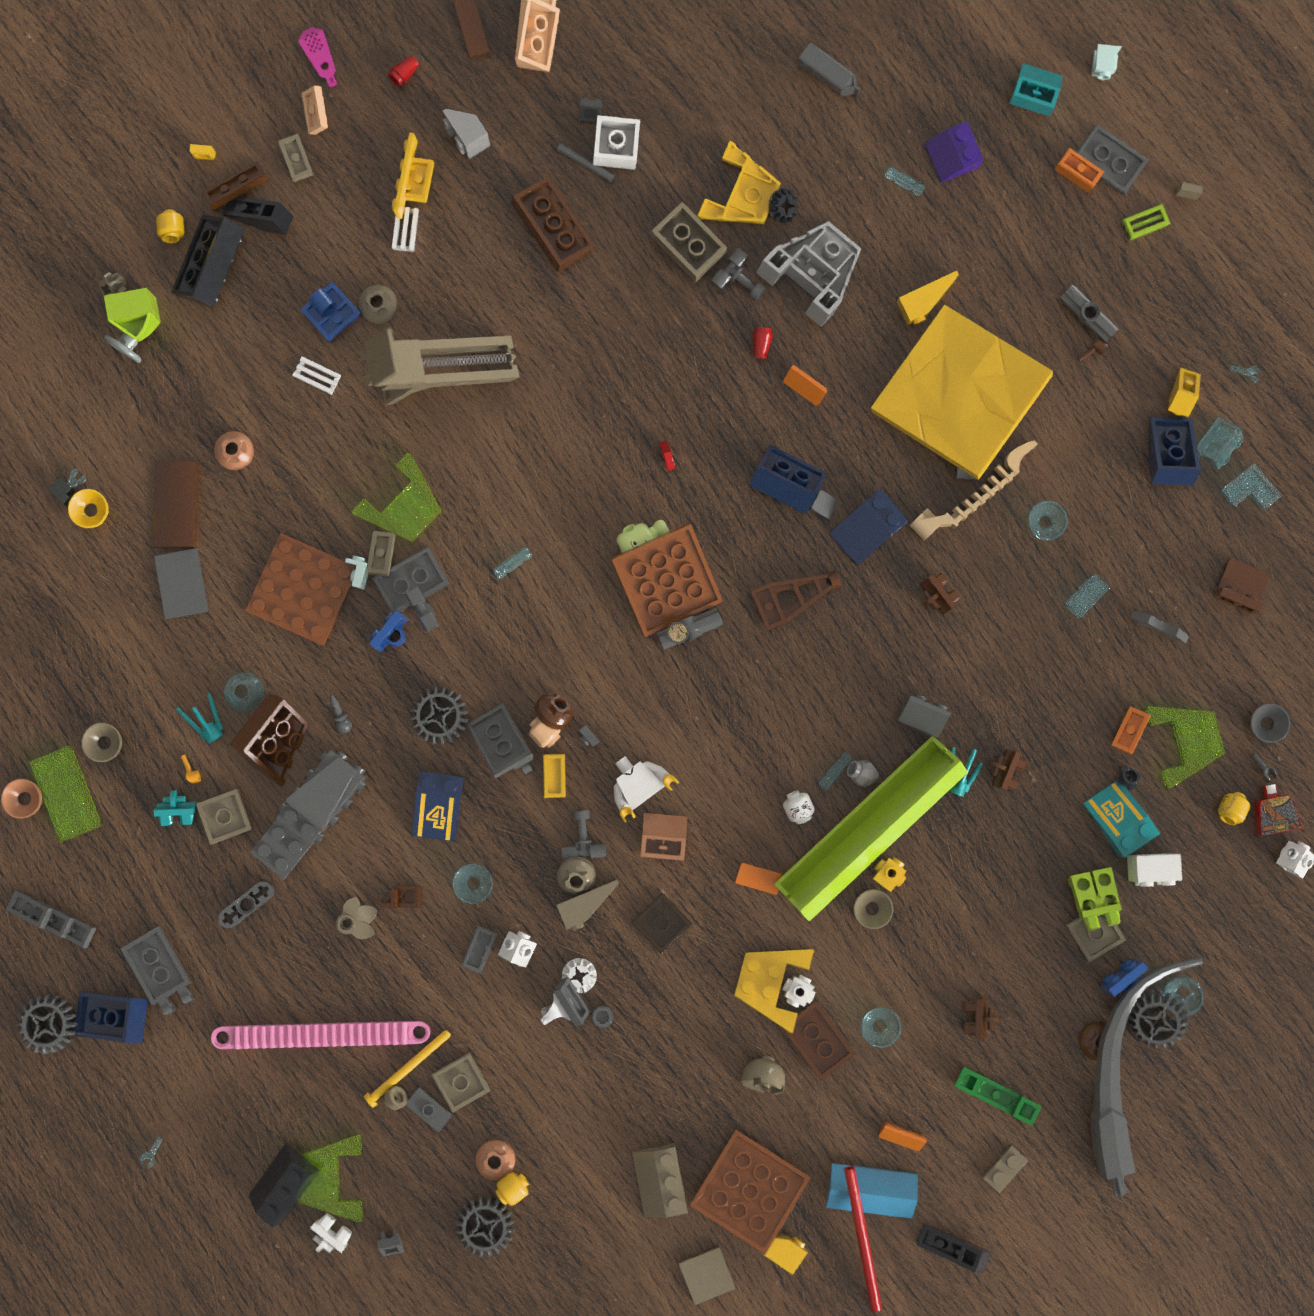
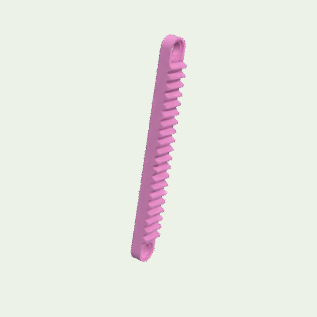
M424 1021L238 1025L218 1027L213 1031L211 1041L219 1049L405 1045L424 1043L430 1037L431 1030L430 1026ZM416 1026H422L425 1029L426 1033L423 1038L414 1036L413 1031ZM224 1031L228 1034L229 1040L227 1043L223 1044L218 1041L217 1035L219 1032Z

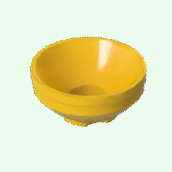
M80 490L69 501V516L76 525L82 528H95L101 525L108 516L107 500L96 490ZM94 504L97 507L96 515L92 517L87 516L86 507Z

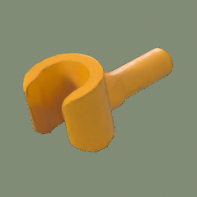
M182 755L181 759L186 768V779L192 784L201 782L199 770L192 771L186 755Z

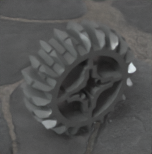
M435 686L433 689L434 694H431V691L426 689L427 697L420 693L418 696L422 701L420 703L416 700L413 701V704L417 705L418 708L410 709V712L416 713V716L410 717V721H417V724H414L412 728L417 729L420 727L421 730L417 732V736L420 737L425 733L426 735L423 739L425 742L432 737L431 742L435 745L437 738H439L440 744L444 745L445 737H447L450 743L453 742L452 734L457 738L460 737V734L456 731L458 728L465 731V727L460 724L461 722L468 723V719L462 718V715L468 714V710L461 711V708L466 706V702L458 704V701L462 698L461 695L453 698L454 690L451 689L447 695L446 687H442L441 693H439L438 687ZM435 698L448 699L453 703V706L440 708ZM429 702L431 713L422 720V711ZM436 709H438L439 712H446L444 713L445 715L442 716V722H440L439 719H432L434 718V716L437 715ZM456 712L455 724L449 730L447 718ZM438 723L443 733H432L425 726Z
M1151 990L1150 996L1143 993L1141 994V999L1138 998L1128 1016V1019L1131 1020L1129 1021V1027L1133 1028V1035H1138L1139 1042L1144 1039L1146 1040V1046L1154 1043L1155 1049L1158 1048V1044H1162L1166 1048L1167 1042L1174 1046L1175 1039L1181 1041L1182 1034L1187 1032L1185 1026L1189 1025V1020L1186 1019L1188 1012L1184 1010V1003H1179L1178 997L1171 999L1170 992L1164 996L1162 990H1159L1158 995H1155L1154 991ZM1167 1008L1173 1012L1177 1021L1172 1020V1017L1166 1014ZM1162 1013V1019L1160 1018L1155 1024V1020H1157ZM1140 1017L1150 1024V1030L1142 1024Z
M46 994L44 998L42 995L36 997V1001L30 999L28 1001L29 1006L24 1005L22 1007L25 1013L18 1014V1017L23 1019V1021L16 1023L17 1026H22V1030L17 1031V1034H24L25 1036L21 1039V1042L29 1041L27 1044L28 1049L35 1045V1053L40 1052L41 1049L43 1054H48L49 1050L55 1053L58 1048L64 1049L65 1043L72 1041L68 1035L73 1036L76 1033L71 1029V1027L77 1026V1022L71 1021V1019L76 1017V1014L70 1015L69 1013L73 1007L68 1006L65 1008L67 1000L64 999L59 1003L58 995L54 996L53 999L50 994ZM42 1006L54 1009L48 1015L39 1014L36 1011ZM59 1016H61L62 1019V1028L58 1025L57 1022ZM50 1019V1024H48L50 1027L44 1029V1024L46 1023L43 1022ZM31 1021H34L36 1024L35 1032L32 1030ZM46 1033L58 1037L52 1042L40 1039Z
M479 1196V1204L474 1199H471L470 1204L472 1207L464 1204L463 1209L465 1212L459 1211L458 1216L462 1219H458L455 1222L456 1225L462 1226L455 1231L456 1234H463L458 1238V1241L463 1242L466 1240L463 1248L467 1249L471 1246V1254H474L476 1249L480 1250L479 1257L483 1256L484 1251H487V1256L491 1257L492 1249H494L496 1254H499V1245L506 1249L507 1243L504 1240L510 1242L512 1240V1236L507 1233H514L515 1228L509 1226L514 1224L515 1220L512 1218L507 1219L512 1215V1211L504 1212L507 1204L499 1207L500 1199L498 1198L495 1200V1203H491V1196L487 1197L486 1202H484L482 1196ZM481 1210H491L498 1216L488 1217ZM475 1213L477 1225L468 1231V1218ZM481 1220L485 1225L491 1224L488 1228L489 1232L485 1228L479 1229L482 1225ZM502 1221L503 1233L496 1240L493 1228ZM473 1236H483L490 1243L478 1242Z

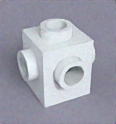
M1288 841L1287 845L1281 850L1280 857L1276 863L1285 871L1303 879L1307 870L1313 865L1314 854L1309 851L1310 847L1300 841L1297 844Z
M509 931L498 955L511 963L526 968L537 944L529 940L530 935L522 931H518L517 934Z
M801 974L799 977L793 975L791 979L788 978L782 989L785 991L783 995L788 998L786 1002L797 1008L799 1004L804 1007L806 1003L810 1004L816 993L813 991L814 986L810 984L812 980ZM802 988L804 990L803 995L797 996L796 990Z

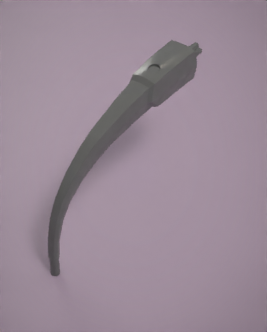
M1200 956L1167 964L1138 979L1123 993L1113 1007L1101 1034L1093 1087V1112L1090 1115L1091 1135L1097 1174L1106 1180L1111 1179L1114 1196H1124L1127 1193L1124 1176L1135 1173L1127 1120L1122 1112L1120 1088V1052L1127 1018L1138 997L1149 986L1164 976L1202 965L1203 961Z

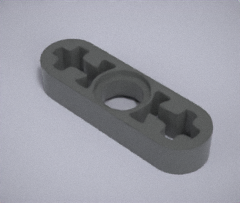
M267 881L254 885L220 912L218 917L220 925L224 928H232L238 925L273 897V885ZM260 886L268 887L267 897L261 895L256 900L255 897L250 895L252 892L254 895H257L261 891ZM245 898L252 901V908L249 911H244L241 908V901ZM236 906L237 911L243 916L240 918V915L237 914L232 918L233 923H226L224 921L226 919L225 914L234 913L236 910L233 907Z

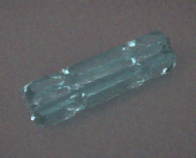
M892 166L888 168L885 174L887 179L895 180L896 184L908 191L911 189L912 193L917 196L923 193L925 189L924 184L919 181L916 183L915 179L903 172H897L898 169Z
M527 547L522 548L518 554L515 553L502 563L503 565H498L494 568V574L498 579L503 578L507 572L510 573L521 565L523 560L526 561L531 558L532 553Z
M845 752L842 753L838 758L839 761H836L825 774L826 777L819 781L820 787L828 790L832 786V782L836 781L845 770V766H848L852 761L850 755Z

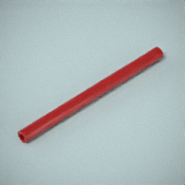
M847 1166L844 1168L870 1307L872 1312H879L882 1310L856 1171L854 1166Z

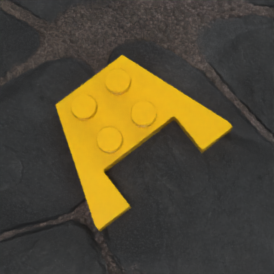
M729 141L722 161L742 168L727 205L722 206L705 199L698 218L764 224L769 214L770 197L780 188L781 183L763 167L750 159L749 155L736 147L735 143Z
M814 950L745 953L734 996L784 1028L787 1032L793 1034L798 1013L776 1008L786 965L809 970Z

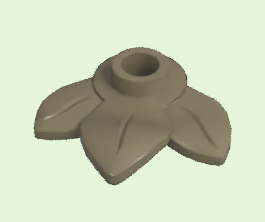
M358 897L347 900L343 905V913L336 920L338 931L342 934H352L357 939H367L374 936L375 931L370 926V923L377 915V908L370 905L360 906ZM345 919L351 921L350 927L344 926L343 922Z

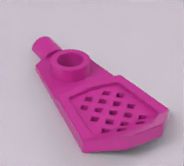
M314 27L303 31L298 40L300 46L320 78H326L329 87L335 86L337 84L334 78L336 69L324 31ZM323 64L329 65L327 70H322L321 66Z

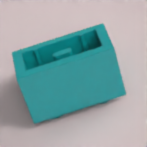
M1022 63L1009 104L1050 116L1061 89L1063 76Z

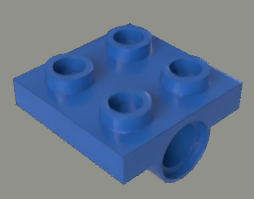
M333 282L324 289L321 288L314 292L309 298V302L300 309L329 343L362 315Z
M398 610L395 613H389L384 620L386 624L381 630L376 629L370 637L372 641L369 644L379 652H382L388 644L393 647L403 645L406 640V634L401 628L408 619ZM393 631L400 632L401 637L397 642L390 640V635Z
M1127 959L1119 966V971L1115 974L1113 972L1108 974L1102 980L1104 983L1100 987L1105 993L1116 996L1121 991L1125 992L1137 981L1141 974L1148 970L1144 962Z

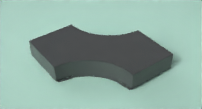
M1133 611L1130 617L1139 625L1152 629L1169 639L1186 643L1189 638L1178 627L1169 625L1152 615Z

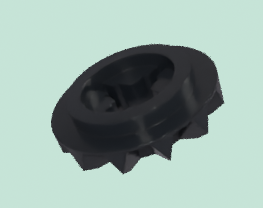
M781 188L771 195L769 212L775 221L787 223L797 216L796 210L800 206L797 205L796 200L798 197L794 196L793 191ZM786 203L789 207L782 208L779 204Z

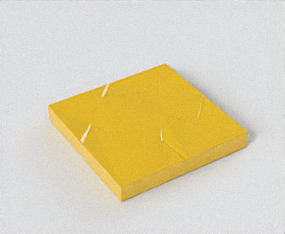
M944 305L874 402L871 410L873 414L979 480L1052 378L1053 371Z

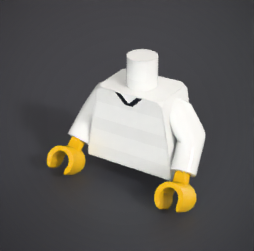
M626 756L615 763L622 772V775L616 779L617 783L614 785V800L622 820L626 823L625 816L628 814L635 818L633 810L665 786L672 791L673 789L669 786L670 783L675 781L679 784V781L657 764L649 761L642 763L640 761L633 766Z

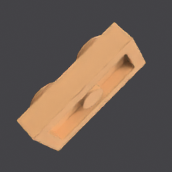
M313 86L302 92L308 134L316 135L328 128L321 87Z

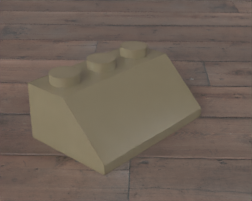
M675 1143L633 1151L632 1155L644 1217L666 1218L688 1213Z

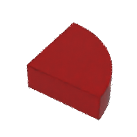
M667 440L660 442L659 447L663 454L666 469L668 471L675 469Z

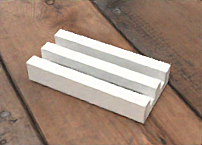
M405 207L401 246L398 245L401 219L396 217L392 249L414 252L419 209ZM409 214H413L409 246H406Z
M301 357L300 363L292 375L332 395L341 377L340 374L304 357ZM307 364L323 373H326L334 377V380L326 378L308 368H305L304 365ZM301 371L330 384V388L300 375Z

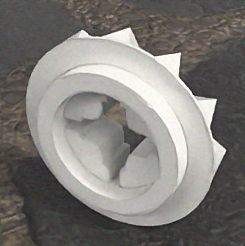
M576 958L565 965L562 971V979L567 977L569 979L573 978L576 975L575 967L581 973L588 972L583 977V985H581L578 979L571 980L578 993H585L596 982V969L590 961Z

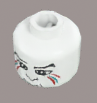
M798 790L787 795L788 799L783 802V808L788 819L797 824H802L812 819L815 809L807 793H799Z

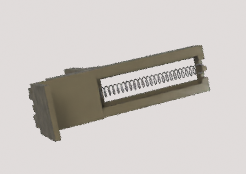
M386 328L364 343L365 349L360 351L361 358L359 361L360 363H366L364 368L368 370V374L363 377V381H366V386H381L385 405H393L411 393L430 387L512 382L519 378L518 367L513 364L516 355L511 354V349L514 348L511 336L394 341L391 328ZM504 351V354L498 355L500 357L502 355L505 356L506 361L504 363L507 365V370L425 375L423 368L425 367V361L423 363L424 358H421V356ZM470 355V356H462V357H465V358H464V361H463V364H465V359H466V357H468V360H469L470 357L473 358L475 355H473V356H471V355ZM480 355L483 356L481 360L482 364H485L486 358L488 359V363H490L491 355ZM457 356L444 357L447 358L445 365L448 367L452 358L455 359Z

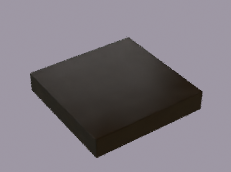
M663 892L631 922L660 954L692 925L687 917Z

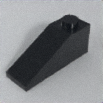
M236 197L229 201L222 213L225 217L261 230L285 235L293 219V215L281 202Z
M924 1224L917 1242L918 1246L974 1273H984L991 1254L990 1251L927 1224Z

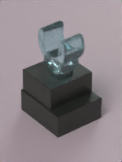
M76 468L71 471L67 482L59 477L47 488L65 506L69 505L70 496L75 492L73 487L83 484L87 479L85 476L78 480L75 479V475L79 472Z

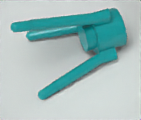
M208 694L207 697L216 723L215 725L213 721L207 724L196 707H192L193 712L203 726L200 729L185 712L176 707V711L192 726L203 741L206 740L210 744L223 736L221 730L224 727L220 722L211 694Z
M952 747L951 752L955 755L956 749ZM976 749L972 750L965 766L967 772H969L977 752ZM978 764L968 781L966 780V774L949 792L964 797L965 792L968 793L983 764Z

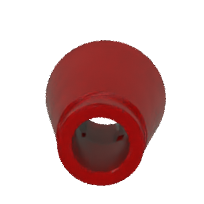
M409 56L390 68L388 77L397 87L405 85L419 66V63L413 56Z
M755 327V331L752 332L755 358H767L773 337L771 328Z

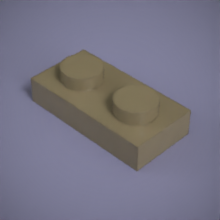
M298 134L278 141L293 182L314 175Z
M373 531L366 570L367 574L389 576L396 537L394 533Z
M1010 1144L982 1178L1000 1194L1028 1160Z

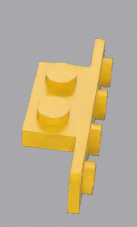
M411 132L408 139L404 142L405 157L400 162L401 176L396 181L397 196L392 201V211H394L397 219H402L406 200L427 203L434 168L433 160L415 158L418 141L415 134Z

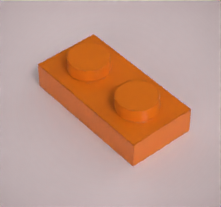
M1130 706L1112 746L1132 755L1151 716Z

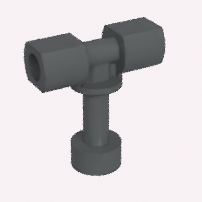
M737 248L729 258L730 263L724 270H719L711 280V283L719 290H722L729 280L731 282L737 280L751 291L749 296L757 301L766 290V287L760 282L757 285L742 274L743 268L741 266L747 260L748 255L740 248Z
M419 587L405 593L412 608H415V615L419 618L425 632L427 633L437 628L439 624L435 618V611L425 602L426 600Z
M589 810L573 811V820H577L579 842H575V846L562 847L563 861L571 857H607L606 843L592 845V840L588 841L586 819H590Z

